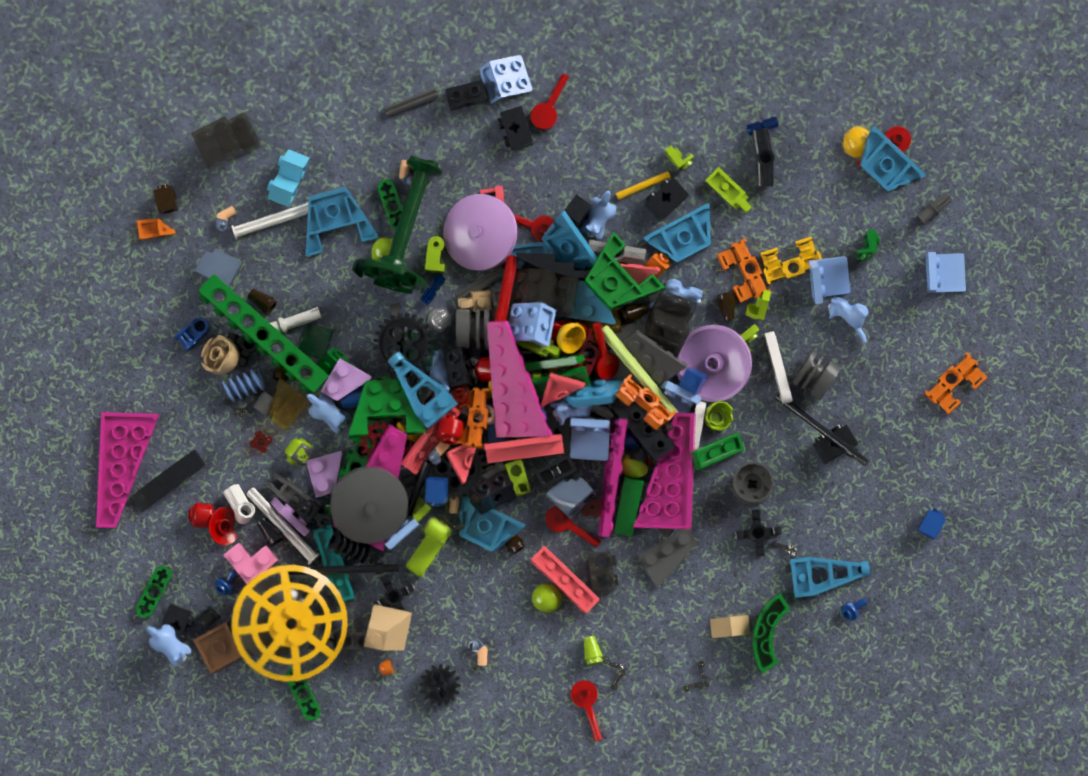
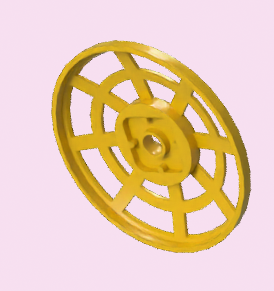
M297 565L273 567L251 579L242 589L236 600L231 620L234 643L245 662L263 676L286 682L308 679L327 668L342 649L348 627L345 603L334 584L319 572ZM288 571L304 572L316 577L318 581L313 588L299 583H290ZM280 572L282 584L270 588L262 596L252 590L264 578ZM324 585H327L335 595L341 612L330 614L325 600L319 594ZM291 589H299L309 594L301 603L292 600ZM283 590V602L274 606L267 601L271 595ZM248 596L256 602L251 614L250 626L239 627L240 609L244 599ZM314 599L321 605L324 615L313 616L309 606ZM262 606L270 614L266 624L257 625V616ZM289 618H294L296 621V626L293 629L286 627V621ZM342 620L341 637L333 651L325 645L330 635L331 622ZM326 623L325 632L320 641L312 633L315 624ZM269 631L270 636L273 638L274 641L268 649L262 644L258 636L259 632ZM252 634L256 646L263 653L256 663L245 651L240 635ZM306 641L316 647L309 654L302 657L299 656L298 646ZM280 645L290 647L292 659L282 658L274 655ZM320 651L329 657L318 668L301 674L300 663L312 659ZM269 659L281 664H292L293 676L277 675L262 667Z

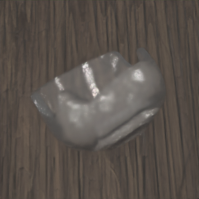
M436 307L426 313L423 324H429L427 331L433 330L430 336L440 337L451 330L453 319L447 309Z

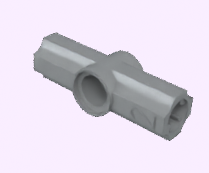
M589 240V246L595 255L599 257L607 243ZM626 246L621 251L622 255L620 257H614L617 262L644 265L646 249Z

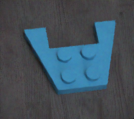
M347 187L309 196L306 257L323 252L318 233L356 223L362 242L378 238L377 232Z

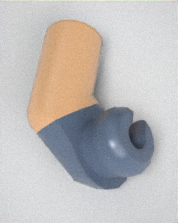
M402 160L399 178L406 186L410 187L413 175L409 172L410 168L406 165L407 160Z
M233 206L217 214L215 228L219 232H224L227 229L228 218L237 214Z
M440 442L429 454V461L433 465L439 464L441 462L440 456L451 445Z
M449 494V513L458 514L459 495H456L455 500H452V495Z
M473 639L469 641L468 648L478 655L477 665L487 666V647L480 640Z

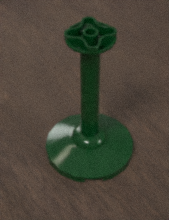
M410 156L409 160L406 161V165L415 173L389 254L381 256L379 259L360 258L354 260L352 271L360 278L364 274L374 279V285L405 294H412L413 290H421L420 293L422 294L427 285L426 281L408 269V265L403 260L428 179L429 177L441 176L443 171L438 167L439 163L436 161Z

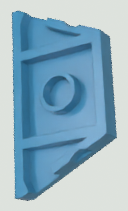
M874 125L870 127L859 166L886 191H890L900 185L910 183V181L925 177L926 174Z
M709 203L643 237L644 241L676 263L711 246Z
M563 210L545 232L542 240L550 252L555 254L557 262L574 263V268L578 270H585L586 267L592 268L598 257L565 210Z
M565 278L547 304V306L556 310L555 316L608 324L616 323L611 310L581 280Z
M626 378L614 380L597 379L594 382H590V386L583 389L580 388L562 398V400L569 402L572 407L613 403L617 397L616 393L620 390L619 386Z
M463 494L461 511H459L461 522L459 536L491 552H495L525 527V524L495 509L481 515L470 503V498Z

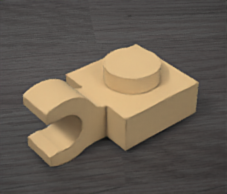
M490 290L470 292V298L458 299L459 307H471L473 312H476L477 309H480V311L492 309Z

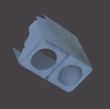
M214 249L213 253L206 251L202 255L195 272L206 279H209L214 273L230 287L243 263L218 249Z
M579 478L577 481L571 479L568 482L562 479L546 495L571 519L597 494L583 478Z

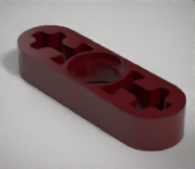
M594 327L589 331L579 354H584V350L587 348H591L595 352V356L592 359L584 356V362L591 363V366L589 364L586 365L588 377L599 354V348L592 344H587L588 341L592 343L594 336L591 335L592 333L595 334ZM584 362L575 364L573 369L582 367Z

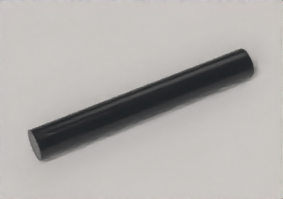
M424 460L408 501L407 515L409 516L412 515L432 464L429 461Z

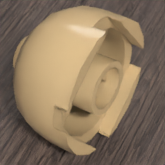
M217 335L218 337L209 339L204 345L201 357L204 358L202 366L209 372L222 375L231 372L236 367L239 361V350L232 340Z

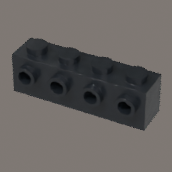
M616 397L613 403L608 404L609 411L617 420H627L626 431L656 467L674 454L675 444L673 440L662 433L663 429L661 426L655 430L644 420L648 412L642 409L634 400L627 406Z

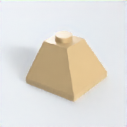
M374 604L364 646L383 651L404 650L412 612Z

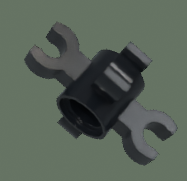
M229 331L227 338L240 344L243 349L237 364L246 367L250 354L256 351L259 352L256 349L258 346L255 344L252 349H246V340L242 336Z
M295 493L299 502L297 504L289 502V505L293 508L301 509L297 511L298 515L310 524L317 522L321 529L327 530L328 528L324 526L323 522L325 519L332 522V517L326 514L322 515L321 513L324 512V508L311 499L305 501L302 495Z
M760 509L752 510L753 526L750 530L735 531V540L751 538V540L755 541L756 557L765 556L763 540L766 536L781 535V527L765 528V526L761 525ZM755 528H761L763 531V536L759 539L753 536Z
M387 574L380 577L387 592L384 598L372 603V607H374V604L380 606L389 604L394 606L395 609L405 611L401 602L403 596L416 590L414 584L411 583L399 590L393 587ZM392 591H396L399 594V600L395 603L389 600V594Z

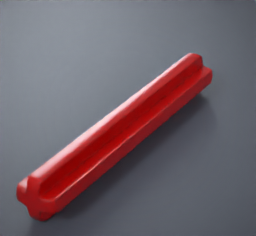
M514 255L508 256L506 260L494 321H506L518 263V258Z

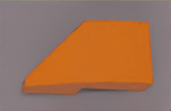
M153 218L136 221L139 240L175 235V230L168 227L160 219Z

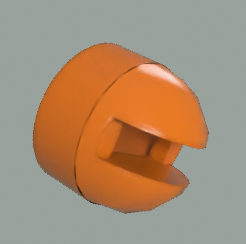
M390 659L380 663L379 671L381 674L386 676L394 674Z

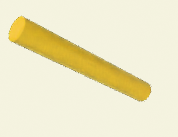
M666 171L615 194L618 200H621L669 179L671 176Z

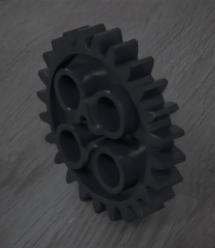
M398 313L397 318L395 315H390L391 321L384 319L386 325H379L381 332H375L379 338L373 339L374 342L378 343V346L373 347V349L379 350V353L375 356L382 357L379 363H386L385 369L391 368L388 360L392 357L391 349L395 347L405 360L416 368L424 369L423 362L430 363L427 356L434 355L430 352V349L436 347L431 345L435 338H430L429 336L433 333V330L427 331L429 324L422 325L424 319L420 318L417 320L416 314H413L410 318V313H405L404 317L402 313ZM395 328H398L400 332L397 338L393 336ZM414 330L418 332L416 340L411 338V333ZM401 342H407V346L401 345ZM412 349L416 352V357L413 360L409 357V352ZM392 368L391 372L396 373L394 368Z
M462 444L451 445L440 456V463L448 465V470L445 473L438 472L437 466L439 464H431L427 476L448 478V496L449 494L452 495V500H455L456 495H459V498L463 500V494L470 498V488L478 484L480 480H486L481 475L487 473V470L482 469L483 466L487 465V462H481L485 456H478L480 449L475 450L471 463L475 467V473L467 476L468 482L464 485L460 483L457 488L450 486V480L458 477L455 472H451L453 468L444 458L446 452Z

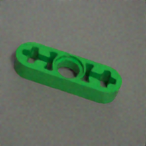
M385 179L378 184V192L393 231L396 232L397 226L394 227V224H396L395 216L391 219L390 215L402 212L403 208L394 183L391 180ZM387 183L388 186H392L389 189L391 196L395 194L396 197H390L384 201V197H387L385 191H381V189L384 188L383 184ZM389 202H397L398 209L393 212L389 211L387 208Z
M160 566L155 569L136 606V612L140 617L148 618L154 613L172 578V572L168 567ZM165 569L168 577L161 580L160 583L164 584L162 588L159 584L153 583L154 579L158 581L160 578L158 572H162ZM153 586L159 589V595L155 598L149 595V589ZM146 596L149 600L155 601L154 605L150 603L148 606L150 612H145L143 615L140 607L141 605L145 606L148 602L144 600Z
M293 669L288 670L285 676H291ZM306 679L298 681L299 684L303 681L305 685L299 686L295 690L293 686H296L295 681H288L287 684L304 717L308 720L317 719L321 714V709ZM300 689L308 691L309 696L306 700L299 699L298 691ZM311 698L313 700V703H310L311 707L317 709L315 717L307 715L309 711L307 705L302 706V703L308 702Z

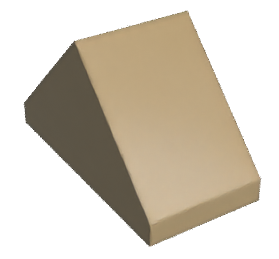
M748 615L710 619L712 638L750 634Z

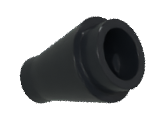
M266 517L257 523L266 544L273 547L282 541V532L270 523Z

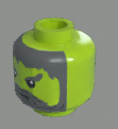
M301 437L299 439L294 438L284 451L286 456H288L286 460L293 466H296V464L300 466L305 465L313 454L312 445Z

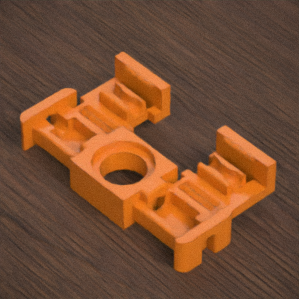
M746 239L733 243L730 249L716 255L723 271L730 268L729 265L733 263L735 265L738 264L745 279L744 285L732 287L738 303H742L752 297L757 299L758 296H762L764 290H767L760 276L762 274L761 268L755 256L751 257L746 247ZM747 264L754 265L755 272L753 274L745 271Z
M965 353L966 357L956 367L952 365L938 378L940 382L929 392L925 391L928 399L934 405H937L939 402V405L946 411L947 415L961 404L958 399L955 400L951 396L953 394L951 391L964 380V377L966 381L969 380L972 383L971 386L974 390L988 378L977 367L978 362L975 359L973 360L969 353ZM948 374H954L957 377V381L954 384H949L946 381ZM956 401L957 403L949 409V407Z
M630 374L619 386L620 390L616 393V396L627 406L634 400L647 411L648 414L644 417V420L655 430L661 425H666L675 414V411L670 413L659 403L661 398L647 386L643 389L630 379L633 376ZM644 397L649 398L651 403L647 402Z
M473 388L472 391L458 390V405L456 407L462 410L463 406H468L469 417L468 427L463 429L461 440L453 445L465 444L469 448H484L481 444L483 429H487L489 410L486 408L487 394H491L487 388L482 390ZM479 413L482 414V421L474 423V416Z

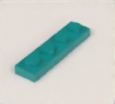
M332 525L326 526L327 530L321 528L313 530L324 566H345L340 554L336 555L334 550L330 552L327 548L330 538L334 534ZM347 573L327 574L329 581L339 591L343 601L355 598Z

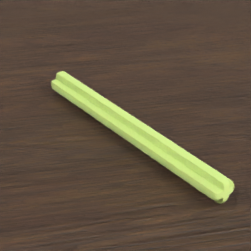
M604 326L602 328L604 340L644 388L647 386L661 398L659 403L670 413L673 411L678 413V410L609 326Z

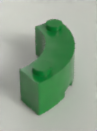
M781 593L774 596L763 607L754 625L752 650L760 673H764L778 664L773 650V633L782 616L791 610Z

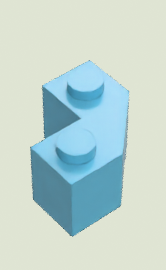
M289 149L285 155H281L277 164L280 166L278 175L274 180H270L267 187L269 191L267 199L289 207L297 193L300 180L303 179L309 157Z

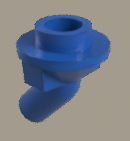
M232 568L226 579L219 578L216 580L215 585L218 593L222 595L231 594L234 589L232 583L238 574L235 569Z
M862 598L854 604L847 602L842 605L841 612L843 617L850 621L856 620L859 616L857 610L868 604L866 599Z

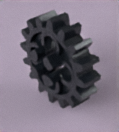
M440 664L439 669H436L432 665V671L426 669L427 675H421L424 682L419 683V686H423L424 689L420 693H426L424 699L430 698V704L437 701L438 706H441V702L444 701L448 705V699L454 701L453 695H459L456 688L461 687V685L457 684L456 681L460 677H454L456 671L450 672V666L443 669L442 664ZM435 672L440 674L441 682H444L447 678L453 680L452 685L443 686V690L447 692L445 698L440 696L439 688H436L433 692H429L427 689L429 685L437 684V680L433 678Z

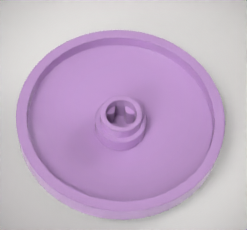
M486 194L467 196L457 202L446 217L443 228L444 243L452 259L464 268L476 271L496 268L510 256L517 240L515 217L511 209L502 200Z
M706 325L693 330L682 340L676 353V359L679 361L683 360L688 364L685 369L677 373L680 381L686 370L691 367L709 376L701 392L696 394L702 397L701 400L724 401L735 396L744 388L751 374L752 358L749 347L737 332L725 326Z

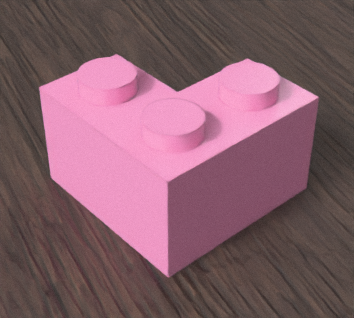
M237 543L224 554L225 558L246 584L259 573L272 568L279 562V559L266 545L252 557L241 543Z

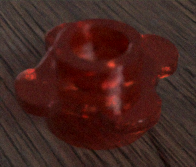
M468 387L457 388L452 391V397L458 403L455 407L458 408L460 405H469L471 403V398H469L470 389Z
M257 431L253 440L250 441V446L257 448L260 453H266L268 445L272 443V437L265 436L262 431Z
M592 499L584 506L582 514L584 516L594 515V517H599L601 515V499Z

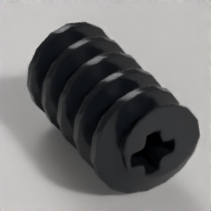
M337 530L331 536L327 548L328 551L332 552L334 550L336 555L340 554L341 557H346L349 561L353 559L355 564L359 562L364 564L371 554L372 547L367 543L353 541Z

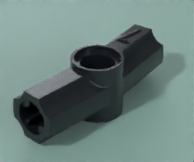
M768 128L751 131L757 162V187H773V161L775 156L772 152ZM763 152L768 153L770 156L768 163H764L760 159Z

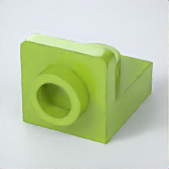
M669 146L665 149V155L677 170L681 168L686 170L693 164L694 156L692 154L682 160L683 155L678 148L674 149L672 146Z
M764 290L762 297L758 296L756 304L748 303L746 316L764 320L771 291Z
M754 324L740 336L744 341L750 343L758 337L756 333L759 329Z
M419 496L412 512V517L419 523L433 509Z

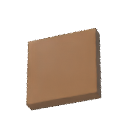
M228 622L193 640L210 674L242 658L234 643L232 630Z

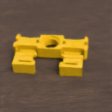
M812 236L795 241L796 248L799 247L801 253H799V256L801 258L797 257L780 264L781 260H778L776 255L778 254V248L761 252L764 266L768 269L767 271L766 268L763 270L768 285H771V281L784 277L790 279L805 274V270L809 269V261L822 259L820 252L815 250ZM796 263L799 267L798 272H789L788 265Z

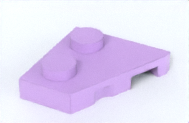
M339 359L320 392L339 401L366 381H370L372 376Z
M342 451L310 459L306 462L316 498L331 494L334 485L337 484Z
M276 497L270 501L273 507L304 537L310 532L306 527L308 523L300 516L297 518L293 514L295 511L287 503L283 505Z

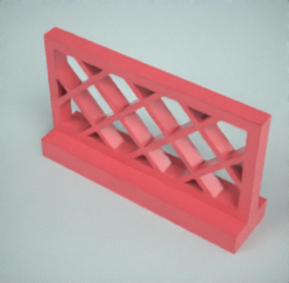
M432 392L422 405H426L429 397L431 396L433 399L435 394ZM454 407L446 415L458 417L461 412ZM439 421L429 429L426 428V434L421 435L415 444L409 438L406 440H409V447L404 448L403 454L407 452L408 454L404 459L402 457L401 465L415 475L421 469L424 460L428 459L431 451L441 441L437 437Z

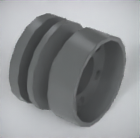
M456 309L457 348L470 349L471 341H475L477 349H480V341H484L485 349H489L487 322L492 321L489 309H484V318H480V309L476 310L475 318H471L469 309Z
M813 350L799 366L792 384L797 386L801 379L805 382L800 389L804 390L809 384L812 385L810 395L820 401L836 378L841 366L832 360L826 366H823L824 355H821L819 360L815 361L814 358L818 352Z
M748 462L740 466L735 472L732 481V492L735 498L747 506H758L764 503L772 492L774 485L773 475L765 465L758 462ZM749 481L751 483L756 482L755 490L754 488H748Z

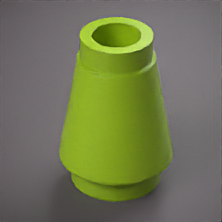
M595 636L583 638L584 659L587 665L591 666L602 663L603 655L595 640Z

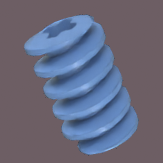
M257 367V373L251 369L250 376L243 372V379L236 375V382L231 378H228V385L222 381L225 391L232 402H236V396L242 400L243 393L249 397L250 390L257 394V387L261 391L265 390V382L259 367Z

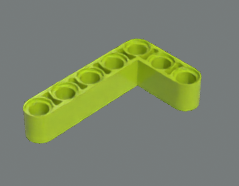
M434 518L423 531L426 534L425 538L405 566V568L422 578L424 572L429 568L436 554L441 550L452 533L448 527Z

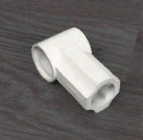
M239 484L232 485L224 490L223 494L235 513V520L240 524L250 522L255 513V508L252 503L248 502ZM241 510L247 511V513H248L249 515H248V516L243 515V514L241 513Z

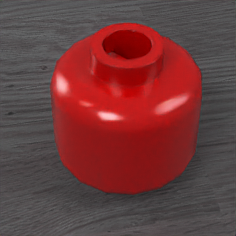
M482 357L475 364V375L482 382L491 381L490 357Z
M446 415V418L439 420L437 437L441 439L442 443L453 445L461 440L463 423L457 419V416Z
M194 503L192 507H189L188 522H191L195 528H208L209 518L215 511L210 503Z

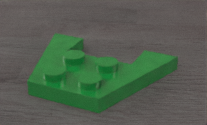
M615 232L612 233L584 281L609 310L665 289L664 285L653 274L638 285L614 259L626 247V244Z
M399 379L372 380L365 382L348 437H368L367 419L406 417L407 435L426 434V430L422 421L415 414Z

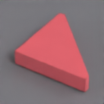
M620 264L638 285L651 274L656 275L660 271L659 267L652 268L636 264Z
M550 373L540 407L543 408L545 405L555 400L558 401L580 388L583 389L585 383Z
M465 444L446 452V456L462 485L466 482L476 448H469Z

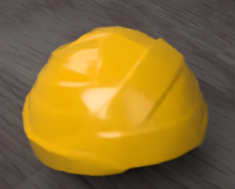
M853 127L847 131L843 138L844 151L851 157L862 158L869 131L863 127Z
M578 323L563 325L557 334V345L561 351L565 353H575L578 351L586 339L584 328Z

